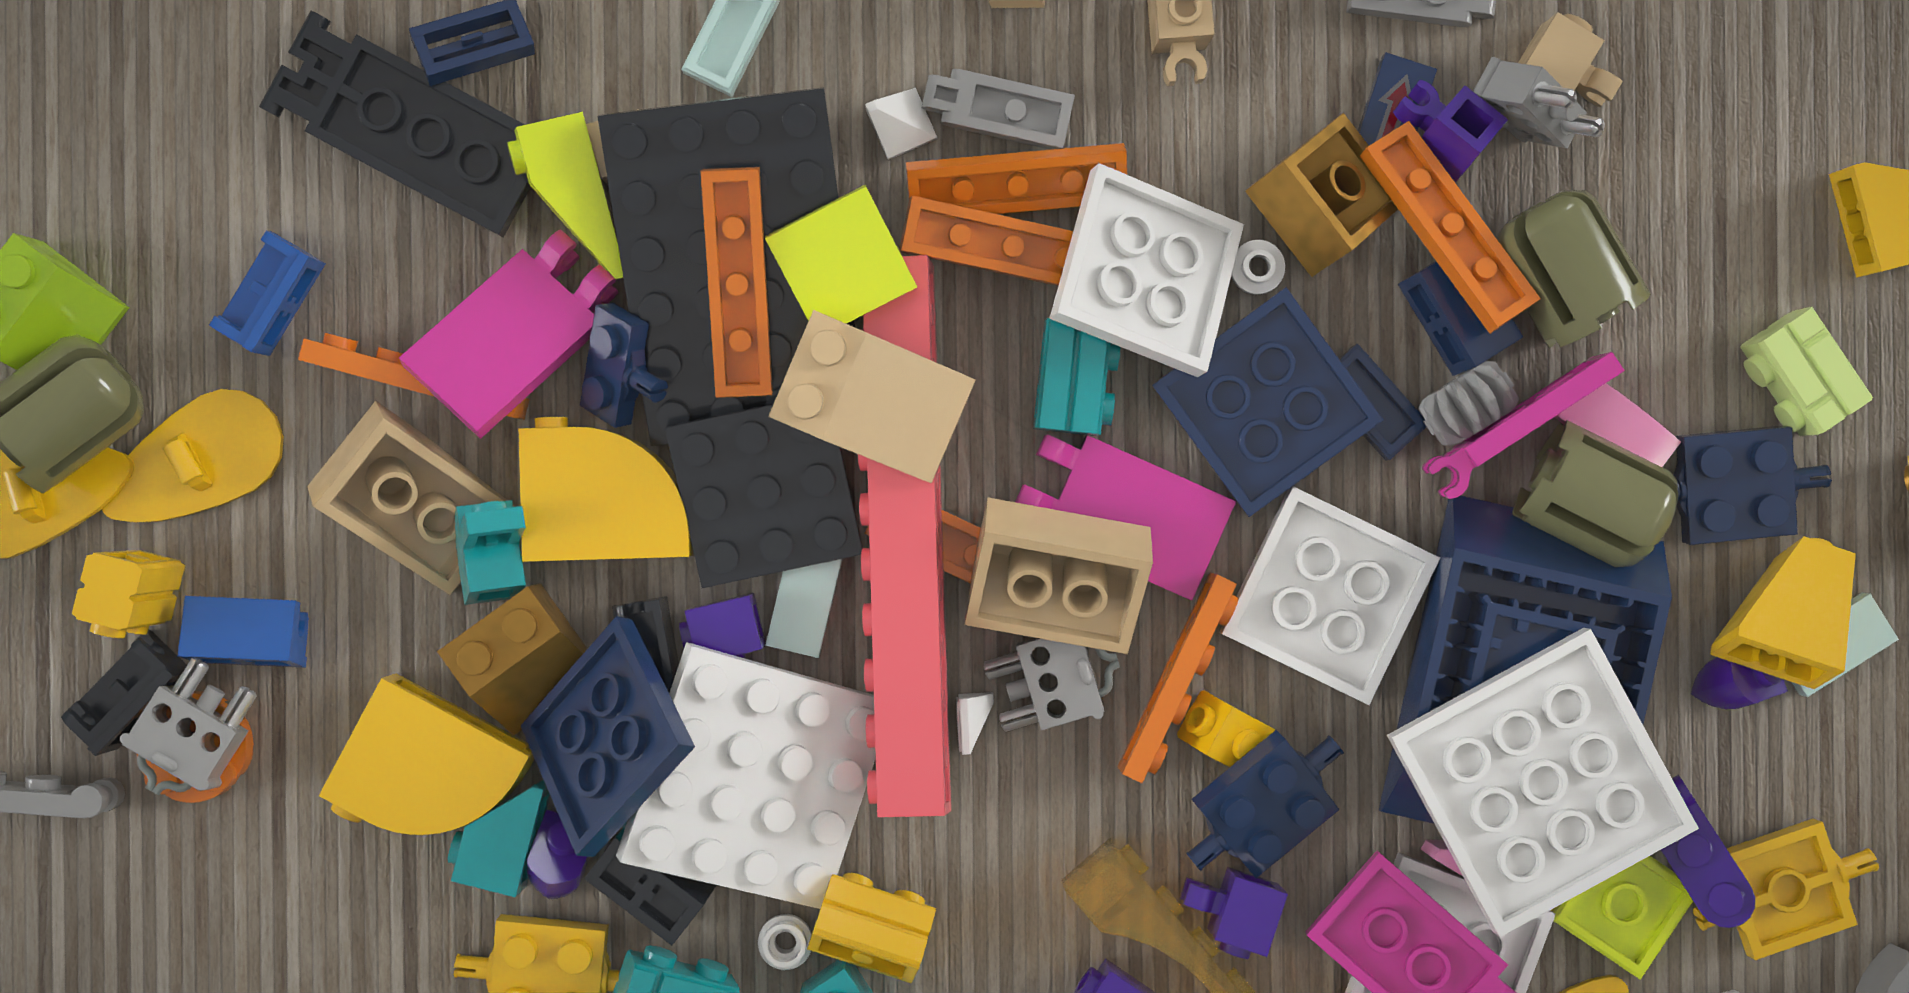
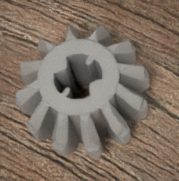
M1485 361L1428 395L1422 400L1418 409L1425 418L1423 422L1432 435L1435 434L1441 445L1452 446L1471 437L1511 412L1516 407L1519 397L1512 388L1514 386L1513 382L1506 372L1501 371L1496 361Z

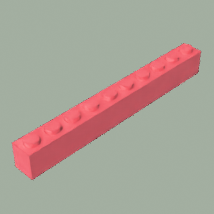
M928 255L902 256L917 288L864 314L863 329L860 330L937 363L934 265ZM858 454L860 471H867L868 493L860 494L859 514L861 525L869 526L870 548H862L861 573L863 581H871V603H864L862 622L864 635L872 636L873 658L865 659L864 663L866 692H874V714H868L866 717V743L868 748H875L876 770H869L867 777L869 804H877V818L945 816L951 812L941 469L939 465L933 482L929 483Z

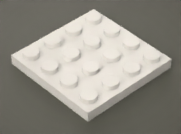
M1588 628L1576 631L1387 735L1493 933L1499 937L1508 934L1699 829L1592 630Z
M686 642L669 694L695 748L628 819L616 857L621 863L820 909L831 875L838 874L867 786L868 772L872 770L876 759L875 748H868L866 743V717L868 714H874V695Z

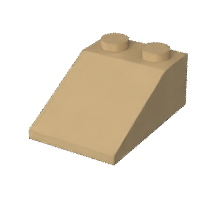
M813 310L768 417L932 483L976 379Z
M377 401L372 404L307 486L314 508L449 595L452 594L461 582L456 549V506L481 504L491 501H507L427 436Z

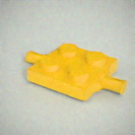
M1814 818L1727 848L1752 887L1755 895V909L1751 917L1742 925L1736 926L1746 955L1754 960H1758L1858 925L1849 900V879L1872 871H1878L1879 864L1874 862L1877 860L1875 854L1869 848H1866L1861 852L1840 858L1831 847L1823 822ZM1697 907L1693 908V915L1698 917L1695 920L1702 931L1716 926L1709 922Z
M500 914L496 920L494 948L489 957L458 953L454 963V968H456L454 970L455 978L485 979L489 993H608V991H614L616 982L619 980L620 970L611 969V962L607 953L609 924Z

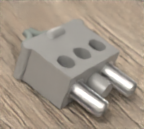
M1491 57L1473 90L1475 94L1508 119L1502 128H1506L1514 137L1525 143L1531 141L1568 149L1575 134L1599 137L1602 134L1600 130L1604 131L1605 128L1602 118L1586 115L1587 112L1576 101L1577 94L1574 89L1563 88L1540 66L1501 61L1496 57Z
M1040 638L1019 642L1016 645L1017 652L984 662V670L1020 660L1018 663L991 670L985 674L988 679H993L1023 670L1025 678L1006 683L1007 692L1011 702L1029 696L1032 698L1033 704L1000 713L999 720L1003 722L1036 712L1034 715L1003 723L1001 727L1005 732L1039 722L1042 731L1092 715L1095 719H1101L1104 715L1103 712H1105L1101 697L1111 691L1113 686L1112 674L1115 669L1120 668L1116 653H1107L1105 650L1095 649L1099 657L1111 662L1105 669V685L1099 689L1086 647ZM1036 647H1044L1050 653V657L1045 662H1038L1033 658L1032 651ZM1045 673H1051L1056 676L1058 683L1052 688H1046L1041 684L1040 677ZM1061 700L1066 706L1065 710L1060 714L1052 713L1048 708L1050 701Z
M191 658L174 686L158 687L130 733H124L120 736L122 745L138 754L137 765L148 778L145 788L157 795H160L165 789L184 792L191 787L199 791L220 787L222 784L221 774L248 733V730L239 724L256 699V693L247 687H239L221 715L215 711L225 696V693L220 689L207 685L198 700L191 697L209 669L205 662L197 658ZM168 706L172 710V715L170 719L166 715V710ZM192 720L196 724V730L194 734L190 730V723ZM216 734L220 738V745L218 748L214 744V737ZM146 759L184 781V783L163 781L156 785L157 776L154 770L147 765Z

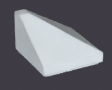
M916 88L865 104L866 112L887 160L937 139L926 110L921 108L922 101Z
M993 692L958 694V697H956L958 747L962 755L971 754L994 703Z

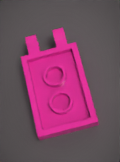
M561 229L548 238L535 259L521 249L399 357L402 366L480 439L590 340L596 305L609 303L618 294V290L612 286L616 279L600 264L584 277L574 294L556 280L558 276L570 269L579 259V255L573 250L577 246L576 242Z
M1612 352L1591 356L1518 404L1511 412L1502 416L1499 420L1454 446L1453 449L1444 455L1428 459L1423 464L1422 470L1426 474L1430 473L1433 475L1442 468L1447 467L1451 472V481L1437 492L1441 497L1448 499L1459 497L1469 486L1472 469L1494 457L1625 370Z
M1048 434L1044 435L1036 455L1069 469L1070 472L1058 499L1024 484L1015 502L1151 527L1153 564L1148 582L1192 601L1236 501L1091 436L1086 435L1080 449Z
M1378 850L1305 931L1312 941L1372 993H1517L1498 977L1508 964Z

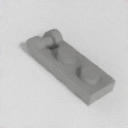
M0 771V812L92 818L117 808L124 801L125 789L122 783L111 777L82 786L61 785L62 777L57 775L26 776L25 782L6 781L7 773Z

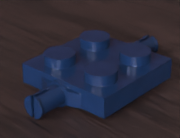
M1782 425L1676 436L1681 443L1677 447V465L1673 476L1676 478L1678 486L1676 507L1681 516L1682 543L1695 545L1798 535L1796 510L1798 490L1818 487L1827 488L1832 482L1830 478L1817 477L1831 475L1830 468L1826 464L1797 468L1794 461L1792 427Z
M1275 730L1191 799L1206 817L1207 826L1211 834L1189 852L1187 851L1188 857L1202 871L1205 866L1226 850L1228 854L1239 858L1255 878L1259 877L1340 810L1324 790L1322 777L1319 773L1340 755H1343V750L1328 735L1323 742L1304 756L1301 752L1293 749L1288 741Z

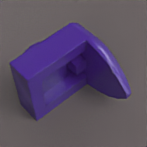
M1718 657L1706 663L1699 671L1691 689V695L1701 702L1726 710L1753 705L1788 692L1784 679Z
M546 810L527 858V874L535 889L550 900L568 896L577 890L590 857L576 855L559 814Z

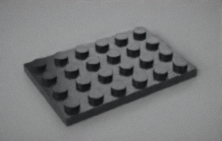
M824 87L598 115L628 309L631 314L649 324L644 349L647 371L668 384V388L663 389L667 391V395L660 402H652L642 394L650 445L668 444L665 427L668 425L774 403L809 321L769 248L765 236L839 198ZM760 167L773 392L772 395L716 398L701 170ZM855 320L847 323L856 328Z

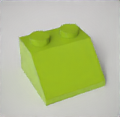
M13 233L0 249V362L15 370L21 368L63 337L78 334L101 345L130 308L43 241Z

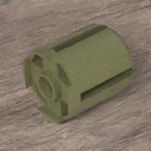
M1563 190L1550 196L1545 200L1546 202H1539L1513 217L1503 226L1496 237L1541 298L1528 308L1527 311L1549 349L1556 343H1558L1559 347H1563L1600 330L1602 323L1620 312L1619 305L1628 302L1633 310L1651 295L1598 201L1585 190Z
M78 334L60 338L0 382V449L11 461L23 468L16 475L30 487L44 494L140 423L144 414L142 392L138 385L132 381L131 375L123 365L99 343Z
M1566 420L1565 426L1560 424L1556 426L1536 457L1539 462L1528 484V487L1532 488L1530 492L1520 487L1512 511V515L1614 567H1629L1645 559L1654 550V545L1661 541L1670 527L1678 501L1677 480L1669 470Z

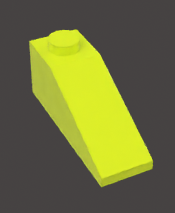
M583 112L516 127L514 131L517 140L507 142L515 174L526 173L529 185L593 258L615 279L623 278L618 242Z

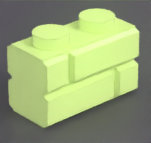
M1813 307L1795 310L1784 315L1768 326L1767 329L1759 332L1740 346L1748 358L1744 361V368L1747 374L1757 385L1768 388L1778 403L1774 406V413L1783 426L1792 427V432L1797 431L1799 436L1819 435L1826 432L1845 419L1847 415L1866 405L1873 398Z

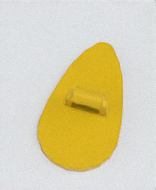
M219 389L200 395L173 413L144 438L128 455L133 462L134 470L132 476L121 491L102 509L103 513L113 520L127 522L165 521L218 507L256 491L273 476L282 459L284 436L277 416L263 400L245 391Z
M107 447L58 485L53 486L43 494L30 487L16 475L23 468L11 461L0 449V559L14 558L43 546L103 509L121 491L132 476L134 468L131 458L125 453Z

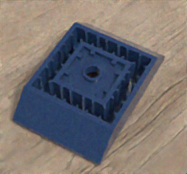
M1461 495L1448 499L1436 556L1440 557V560L1430 579L1397 729L1582 628L1592 630L1641 723L1644 724L1672 600L1664 541L1654 545V550L1637 564L1629 567H1614L1512 515L1514 507ZM1392 748L1379 811L1434 824L1394 748Z

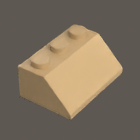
M987 498L977 543L964 625L1128 654L1153 564L1151 527Z

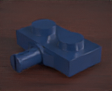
M615 303L596 305L580 406L612 427L617 428L632 424L635 401L639 393L648 397L652 402L657 403L667 395V391L663 389H667L668 384L649 373L645 367L644 349L649 324Z

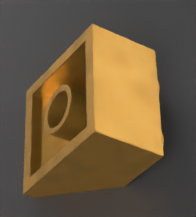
M1344 113L1245 190L1311 277L1351 252L1398 210L1359 157L1369 145Z
M540 583L524 588L439 649L437 653L468 696L511 734L516 735L522 730L521 724L588 648Z

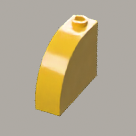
M568 417L534 418L535 428H518L520 502L526 526L522 535V562L694 556L687 514L679 493L676 475L652 450L638 441L611 431L589 427H568Z
M396 673L381 678L324 784L319 797L332 803L331 810L335 814L352 822L359 823L363 819L382 829L409 835L438 834L460 828L475 821L505 800L525 777L534 761V756L527 742Z

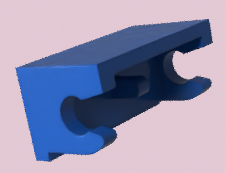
M266 230L261 238V241L265 243L223 314L218 317L214 316L209 326L242 345V347L250 352L270 356L326 263L278 234Z
M185 596L178 657L189 661L191 658H197L206 664L306 668L308 612H300V602L296 600Z

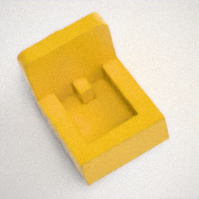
M1202 690L1188 710L1177 736L1205 755L1231 767L1273 733L1275 729L1209 692Z

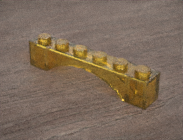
M1109 838L1061 880L1064 890L1100 932L1128 937L1159 949L1184 965L1207 987L1210 993H1256L1235 967L1226 973L1213 958L1220 952V949L1200 926L1191 932L1181 921L1178 915L1185 909L1168 888L1163 884L1155 890L1142 874L1149 867L1128 843L1122 849H1119L1113 840Z

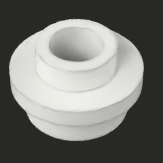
M1248 241L1238 248L1231 277L1236 286L1246 293L1253 295L1268 293L1275 289L1283 279L1285 273L1284 257L1280 250L1268 241ZM1260 257L1266 261L1268 269L1264 276H1256L1250 271L1249 263L1252 258Z
M780 914L769 919L762 927L758 937V948L764 961L780 970L794 969L803 964L811 953V950L807 949L812 935L809 926L804 920L792 914ZM782 932H789L795 937L796 945L791 949H782L776 943V936Z

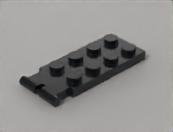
M310 10L288 51L289 54L303 61L299 72L297 73L281 65L259 107L280 118L284 109L309 121L305 132L504 238L531 188L526 173L515 174L507 142L517 140L515 128L525 124L447 82L429 86L424 70L357 34L352 43H348L326 31L331 21Z

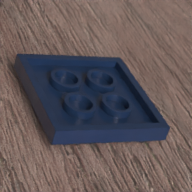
M1287 287L1215 339L1208 371L1205 374L1195 377L1174 368L1152 384V387L1248 517L1384 421Z
M618 616L610 622L521 724L522 731L577 856L594 857L695 748L633 620Z

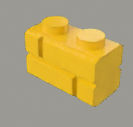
M142 550L95 552L92 555H86L80 579L85 586L77 590L72 614L77 620L91 623L89 631L94 634L111 638H125L126 632L145 635L148 633L149 626L171 621L177 600L173 590L180 588L185 565L181 563V560Z
M845 873L842 877L832 874L807 949L912 983L922 962L936 908L925 905L924 898L911 891L897 890L892 894L874 888L873 882L860 874Z

